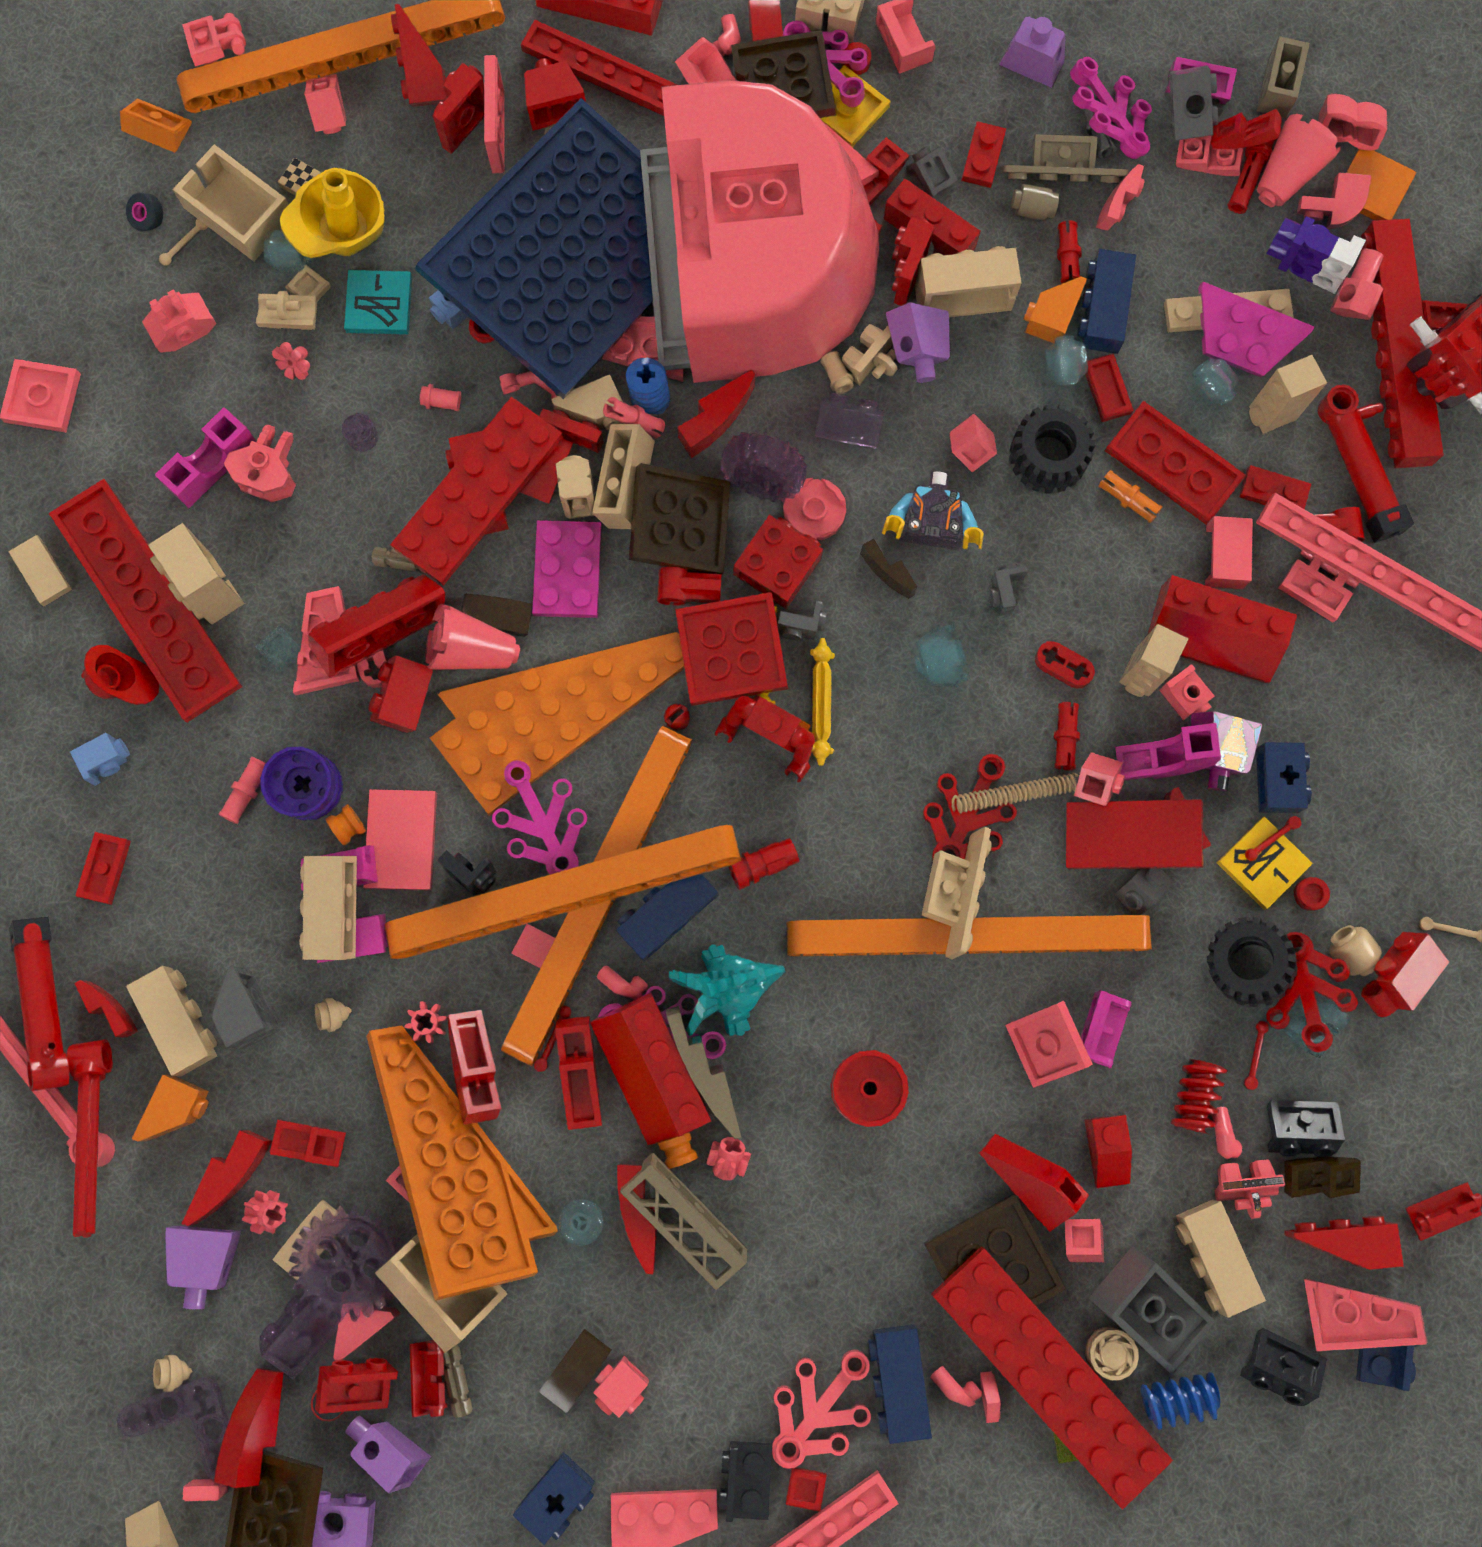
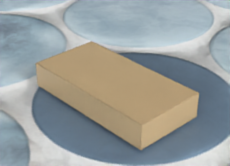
M38 535L8 551L42 606L48 605L72 590Z

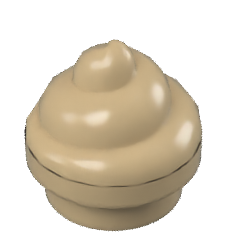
M333 998L323 999L322 1003L315 1004V1018L318 1029L320 1031L327 1029L328 1032L339 1029L343 1021L348 1019L349 1013L352 1012L351 1009Z
M165 1355L163 1359L155 1361L153 1368L154 1387L156 1389H163L164 1392H171L180 1387L182 1382L189 1378L192 1369L184 1361H181L178 1356Z

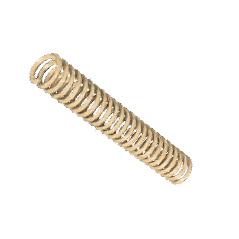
M1069 773L1062 776L1058 775L1057 777L1053 776L1052 778L1048 777L1047 779L1043 778V780L1038 779V781L1033 780V782L1028 781V783L1023 782V784L1018 783V785L1013 784V786L1008 785V787L1003 786V788L1000 786L998 789L994 787L993 789L989 788L988 790L984 789L983 791L979 790L978 792L954 795L952 798V810L956 811L955 798L957 799L958 812L962 813L963 811L967 812L973 809L976 811L978 808L982 810L983 807L987 809L988 806L992 808L993 805L997 807L998 804L1002 806L1003 803L1007 805V803L1012 804V802L1017 803V801L1022 802V800L1027 801V799L1032 800V798L1036 800L1037 797L1041 799L1042 796L1046 798L1047 795L1051 797L1052 794L1056 796L1057 793L1061 795L1062 792L1066 794L1067 791L1071 793L1072 790L1075 792L1077 783L1074 776L1078 777L1079 775Z

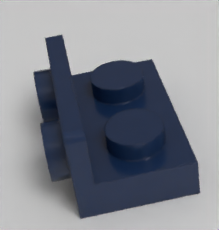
M1417 1345L1359 1349L1356 1380L1395 1387L1409 1392L1410 1383L1414 1382L1416 1376L1413 1352L1414 1347Z

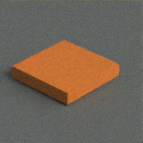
M1358 149L1346 173L1371 175L1368 198L1359 213L1374 221L1392 220L1417 172L1374 150Z

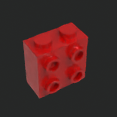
M769 514L734 564L733 575L760 593L772 592L773 601L787 609L822 559L823 549L820 547L821 544L812 536L807 534L802 536L793 530L794 527L790 522L781 517L776 519Z

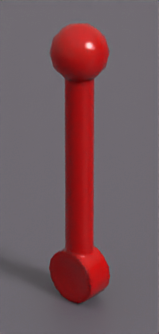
M1297 816L1288 818L1284 827L1254 849H1247L1245 852L1246 859L1248 861H1255L1261 851L1289 830L1298 829L1302 824L1300 818Z
M560 1007L558 1020L567 1019L571 1016L572 1011L570 1007ZM555 1027L541 1058L537 1059L534 1063V1068L538 1072H544L548 1068L547 1059L556 1041Z
M1262 1020L1256 1024L1258 1034L1249 1076L1244 1079V1086L1248 1090H1254L1258 1087V1080L1255 1077L1264 1035L1269 1030V1024Z

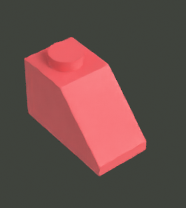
M337 74L307 80L304 95L315 132L323 131L324 134H333L341 131V127L346 126V115Z

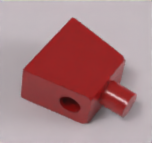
M543 58L536 62L535 69L527 70L524 73L526 106L532 131L556 124L581 98L586 102L584 90L567 62L553 64L551 60Z

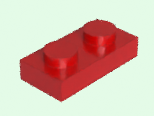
M979 121L976 122L961 181L991 188L1007 128Z
M542 409L539 417L562 432L564 439L594 452H600L604 443L602 431L595 424L588 421L577 422L570 419V416L563 411L557 409L553 411Z
M1250 465L1247 468L1239 498L1266 505L1271 495L1277 493L1305 509L1311 483Z
M95 832L75 896L112 905L131 841Z

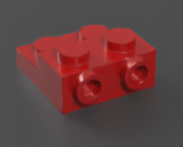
M464 63L446 77L443 88L447 99L441 101L436 106L432 115L442 148L450 154L458 148L484 118L483 75L476 67L472 65L467 66Z
M911 216L907 228L900 227L894 243L896 247L892 260L896 261L894 276L896 278L891 290L896 292L894 303L900 306L907 304L911 296L920 260L929 254L935 225L930 224L926 219L919 216Z

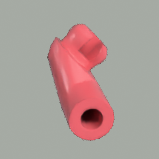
M727 14L721 18L724 33L719 36L717 41L713 42V45L717 47L722 57L725 54L730 55L732 53L731 45L740 44L741 42L737 21L733 14Z
M604 966L597 974V979L615 994L634 1000L642 997L643 992L648 989V984L641 977L634 976L631 982L628 983L609 966Z
M1217 1107L1219 1114H1211L1213 1122L1216 1123L1214 1128L1217 1151L1225 1159L1238 1158L1242 1153V1145L1238 1140H1235L1228 1109L1226 1107Z
M944 1366L938 1368L930 1377L949 1400L964 1406L971 1407L975 1405V1401L982 1396V1391L973 1381H968L962 1388Z

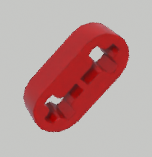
M1048 641L1043 643L1036 652L1035 663L1038 668L1070 687L1076 689L1083 688L1094 677L1095 669L1092 662L1060 643ZM1050 650L1055 651V658L1062 662L1063 665L1057 661L1047 664L1045 662L1046 656L1042 653H1049ZM1068 665L1073 669L1082 666L1085 668L1083 674L1087 678L1081 677L1079 680L1073 678L1075 672L1066 666Z

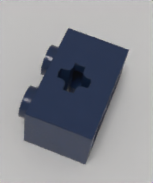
M1265 742L1257 747L1259 813H1299L1307 809L1308 804L1311 802L1312 793L1311 787L1307 785L1306 772H1308L1310 767V757L1305 752V743ZM1283 773V776L1289 778L1290 782L1287 783L1286 779L1280 778V774Z
M563 1452L516 1507L513 1516L543 1545L546 1544L551 1536L557 1540L570 1525L567 1517L576 1508L581 1512L594 1496L590 1490L595 1481ZM560 1493L564 1497L561 1504L558 1503L553 1507L549 1504L552 1496L556 1497Z

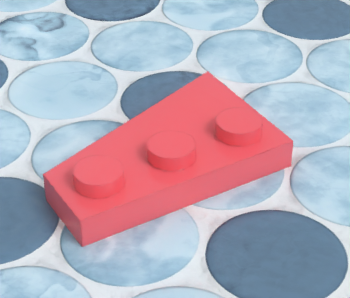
M339 586L310 592L306 595L301 630L303 632L301 650L298 652L297 678L293 686V693L295 695L360 681L356 664L329 678L309 647L308 634L311 633V630L321 622L327 621L330 623L340 618V615L345 611L342 590Z
M1304 1279L1316 1351L1427 1344L1421 1306L1311 1279Z
M717 1489L611 1493L612 1547H673L718 1529Z

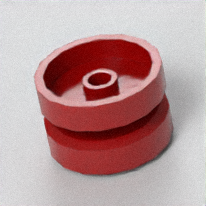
M876 1050L859 1051L843 1059L835 1069L830 1084L831 1098L837 1111L849 1122L865 1127L882 1126L894 1120L905 1107L909 1093L907 1076L901 1065L889 1054ZM867 1082L874 1083L876 1086V1090L872 1091V1095H867L863 1090Z

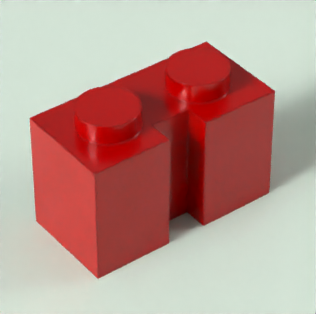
M400 656L389 658L387 662L384 661L378 673V680L382 684L380 694L375 692L369 703L368 710L372 712L370 721L406 733L416 731L433 669Z

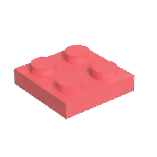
M14 359L0 419L4 423L66 433L81 376L80 372L74 368Z
M1064 1001L1005 1025L1033 1088L1093 1065Z

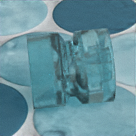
M1315 993L1322 1023L1327 1025L1333 1036L1340 1034L1350 1022L1349 1016L1346 1012L1339 1010L1332 1000ZM1305 1013L1304 1015L1296 1014L1284 1029L1286 1035L1307 1053L1321 1058L1325 1051L1313 1052L1308 1049L1302 1040V1029L1307 1025ZM1316 1037L1314 1039V1043L1316 1044L1322 1042L1325 1037Z

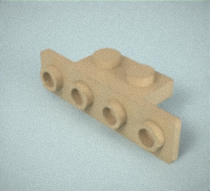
M983 827L970 835L965 859L941 850L934 854L922 916L951 926L945 957L950 959L965 954L973 941L971 928L979 910L977 898L979 889L985 880V872L983 871L985 858L991 850V841L989 840L991 829Z

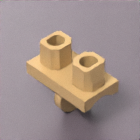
M279 291L278 294H259L256 324L258 327L315 330L318 300L316 296L288 295L287 291Z
M869 324L860 336V342L869 348L865 354L851 346L842 357L844 366L853 373V381L859 386L872 370V375L877 379L883 373L893 376L898 370L894 362L896 358L895 350L891 349L888 352L893 345L889 326L883 331Z

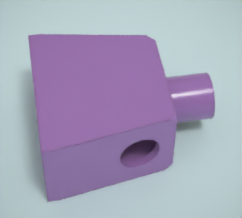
M1025 17L1013 36L999 65L1052 88L1064 64L1066 34L1052 27V22L1046 17H1039L1037 19Z
M910 302L886 312L897 361L900 364L915 366L917 382L924 383L935 380L934 365L947 361L950 357L948 311Z
M189 1226L166 1228L167 1284L172 1287L185 1288L183 1308L205 1309L207 1289L217 1290L225 1287L241 1231Z
M359 1415L350 1423L345 1431L357 1443L350 1454L351 1457L388 1493L409 1487L431 1458L428 1453L387 1421L371 1425Z

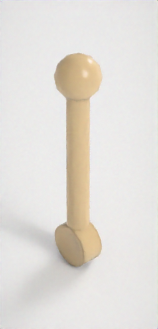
M196 219V226L168 253H162L159 256V262L164 266H168L171 263V258L200 230H206L208 226L199 219Z
M1424 917L1419 921V926L1424 931L1430 929L1473 937L1482 943V930L1477 932L1433 922L1429 917Z

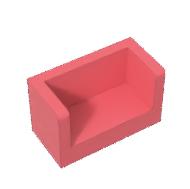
M892 0L879 5L877 8L876 25L899 74L933 61L935 44L933 40L924 41L911 14L914 0Z
M704 37L700 38L675 61L688 84L723 80L737 81L717 47Z
M1214 516L1206 525V532H1212L1211 574L1205 580V586L1244 589L1252 581L1253 519Z

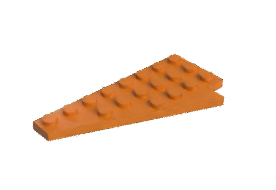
M678 632L442 691L438 696L454 715L455 719L429 738L490 816L519 794L517 787L509 785L504 777V770L510 762L519 760L529 766L531 771L529 783L531 785L685 669L680 636ZM520 767L512 769L511 777L513 779L520 780L523 778V769Z
M395 1026L369 1031L367 1040L435 1301L535 1276L538 1270L529 1241L554 1236L558 1232L555 1223L478 1123L463 1125L458 1097L415 1041L412 1040V1037L403 1026Z

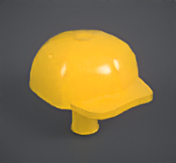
M331 168L313 177L297 190L295 199L281 214V230L288 242L297 252L305 257L315 258L330 253L340 256H351L372 244L382 234L385 217L384 202L381 199L379 190L367 178L342 168Z

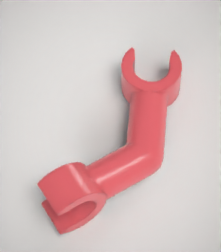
M531 371L518 375L508 373L499 377L504 395L518 391L520 387L535 383L550 393L552 399L557 397L556 393Z

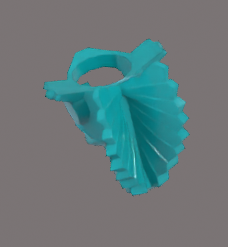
M713 944L708 950L702 951L701 955L708 972L692 974L675 970L673 972L669 971V980L683 987L703 993L698 999L693 1015L685 1030L689 1036L696 1031L704 1019L715 1011L722 1014L725 1031L729 1036L735 1034L742 1036L745 1033L744 1031L751 1029L748 1022L750 1011L770 986L786 972L784 966L754 962L739 956H732L726 954L723 945L717 947Z

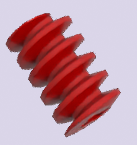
M1189 1059L1193 1064L1184 1065L1182 1070L1191 1077L1182 1078L1179 1081L1188 1091L1177 1092L1176 1095L1185 1104L1174 1106V1111L1182 1115V1118L1171 1119V1124L1179 1128L1208 1134L1205 1132V1128L1216 1127V1123L1207 1118L1208 1115L1219 1114V1110L1210 1103L1211 1101L1222 1100V1096L1214 1092L1213 1089L1224 1087L1225 1085L1224 1082L1216 1078V1074H1225L1228 1070L1209 1062Z

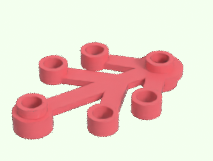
M850 1350L843 1355L841 1359L842 1370L817 1402L814 1376L817 1370L815 1363H813L814 1361L810 1358H802L796 1363L795 1371L800 1378L804 1419L795 1430L791 1406L795 1400L793 1391L788 1386H780L775 1390L773 1398L775 1405L778 1407L780 1434L775 1437L772 1443V1456L778 1465L791 1469L799 1466L808 1455L832 1453L836 1456H842L848 1451V1438L841 1432L831 1434L828 1439L806 1440L815 1428L852 1424L857 1427H865L869 1424L871 1413L864 1404H856L847 1410L829 1411L852 1380L858 1381L867 1376L870 1364L863 1352ZM852 1358L861 1360V1367L856 1371L848 1367V1362ZM803 1363L811 1364L813 1370L810 1375L804 1376L799 1372V1368ZM782 1391H787L791 1396L790 1401L786 1404H782L777 1400L778 1394ZM858 1409H863L867 1413L866 1419L862 1422L854 1419V1413ZM835 1438H842L845 1441V1446L841 1450H835L832 1447V1441ZM786 1443H792L795 1445L796 1451L792 1455H785L782 1451L783 1446Z

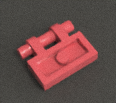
M226 13L223 18L215 21L212 15L182 24L190 55L195 66L217 62L218 59L225 57L223 50L231 49L236 55H241L245 51L246 40L241 32L240 21L232 13Z
M1301 550L1300 555L1309 560L1308 565L1297 559L1278 589L1333 623L1338 619L1354 594L1342 586L1346 583L1355 589L1360 582ZM1322 568L1334 576L1333 580L1318 572V569Z

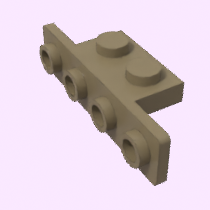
M1035 134L1032 166L1004 165L1001 166V173H1009L1008 179L1027 180V174H1039V180L1057 181L1058 175H1070V181L1088 182L1089 176H1101L1100 182L1119 183V177L1127 176L1129 169L1095 168L1097 136Z

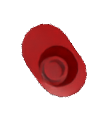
M96 645L85 654V669L82 671L81 676L84 678L88 689L95 696L102 699L118 698L131 704L140 705L153 701L158 695L159 682L150 668L141 661L108 645Z

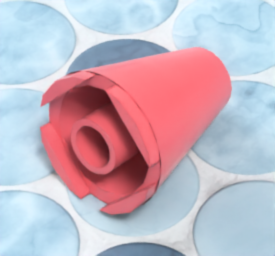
M1300 114L1290 115L1284 122L1280 136L1276 141L1257 187L1258 198L1263 204L1268 207L1282 206L1340 152L1341 148L1335 147L1338 142L1337 137L1320 122L1311 119L1308 124L1301 121L1303 115Z
M440 604L437 607L432 620L438 621V623L435 625L434 630H429L426 643L425 662L429 664L427 666L429 669H508L512 663L515 664L517 662L520 646L516 644L515 637L449 605Z

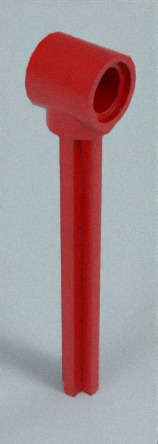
M106 1039L72 1044L67 1049L69 1072L74 1081L78 1082L73 1212L74 1237L82 1236L88 1238L91 1237V1234H95L100 1082L106 1078V1073L111 1072L113 1068L112 1050L110 1043Z

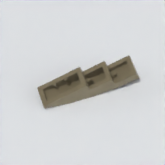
M679 1006L666 1009L667 1019L677 1049L693 1083L713 1114L734 1139L741 1138L723 1064L709 1067L701 1035L687 1038Z

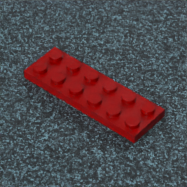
M511 396L390 544L392 549L444 586L563 439L562 432Z

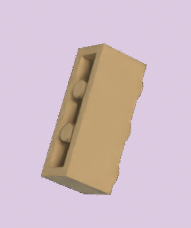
M1313 355L1277 369L1249 406L1251 421L1255 426L1260 427L1263 434L1297 420L1327 384Z
M610 424L592 514L608 529H631L636 466L640 463L650 465L655 443L640 424Z
M1157 624L1134 650L1119 683L1125 685L1126 691L1135 696L1143 697V695L1149 697L1173 673L1188 638Z
M304 856V863L300 871L303 882V898L300 903V913L303 917V932L299 940L300 949L303 951V960H346L356 958L357 856Z
M161 966L126 986L171 1076H183L217 1057L214 1050L217 1042L209 1029H203L198 1019L202 1017L201 1010L193 999H188L183 990L187 987V984L179 970L176 969L174 971L173 968Z
M1210 1200L1176 1215L1179 1225L1175 1226L1176 1232L1183 1245L1188 1244L1194 1256L1190 1259L1191 1266L1199 1279L1203 1277L1208 1291L1204 1292L1205 1297L1214 1312L1218 1310L1219 1314L1229 1318L1266 1301L1221 1201Z

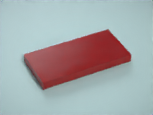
M1145 401L1140 404L1105 449V452L1206 525L1217 514L1246 476L1242 471Z
M1201 799L1109 801L1107 806L1094 802H1067L1066 868H1203V801Z

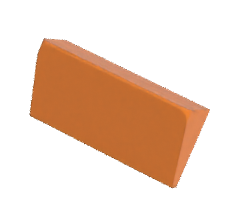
M138 98L120 111L121 131L174 153L178 150L192 124V121Z

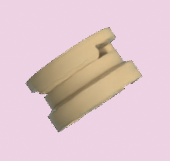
M1101 1327L1095 1330L1090 1338L1087 1339L1085 1346L1086 1359L1090 1367L1102 1377L1109 1380H1122L1130 1376L1136 1369L1139 1360L1138 1348L1134 1340L1127 1333L1114 1327Z

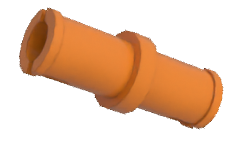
M1112 470L1104 478L1114 485L1106 480H1102L1098 486L1121 502L1120 506L1125 509L1129 507L1149 523H1152L1157 517L1155 514H1159L1163 506L1140 492L1141 488L1136 484L1134 486L1130 485L1113 473Z

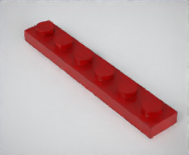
M534 20L521 43L523 52L538 59L547 58L553 64L567 62L575 76L664 116L662 87L677 85L537 20Z

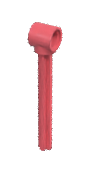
M0 1016V1051L29 1087L27 1049ZM58 1088L32 1091L69 1137L66 1144L69 1146V1156L72 1162L75 1163L77 1112ZM99 1132L97 1167H102L113 1158L115 1145L112 1138L107 1134Z

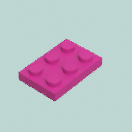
M537 520L533 616L598 618L601 522Z

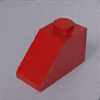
M1126 1115L1084 1119L1095 1187L1104 1188L1130 1184L1132 1147Z

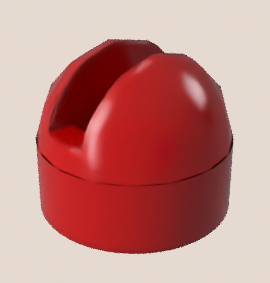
M682 704L670 705L664 713L665 723H667L666 725L670 729L676 731L686 728L690 722L689 710ZM682 709L684 712L671 722L670 718Z

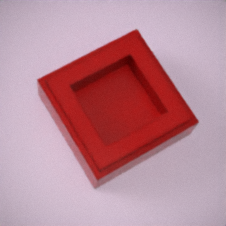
M799 1467L791 1468L785 1504L820 1512L827 1474Z

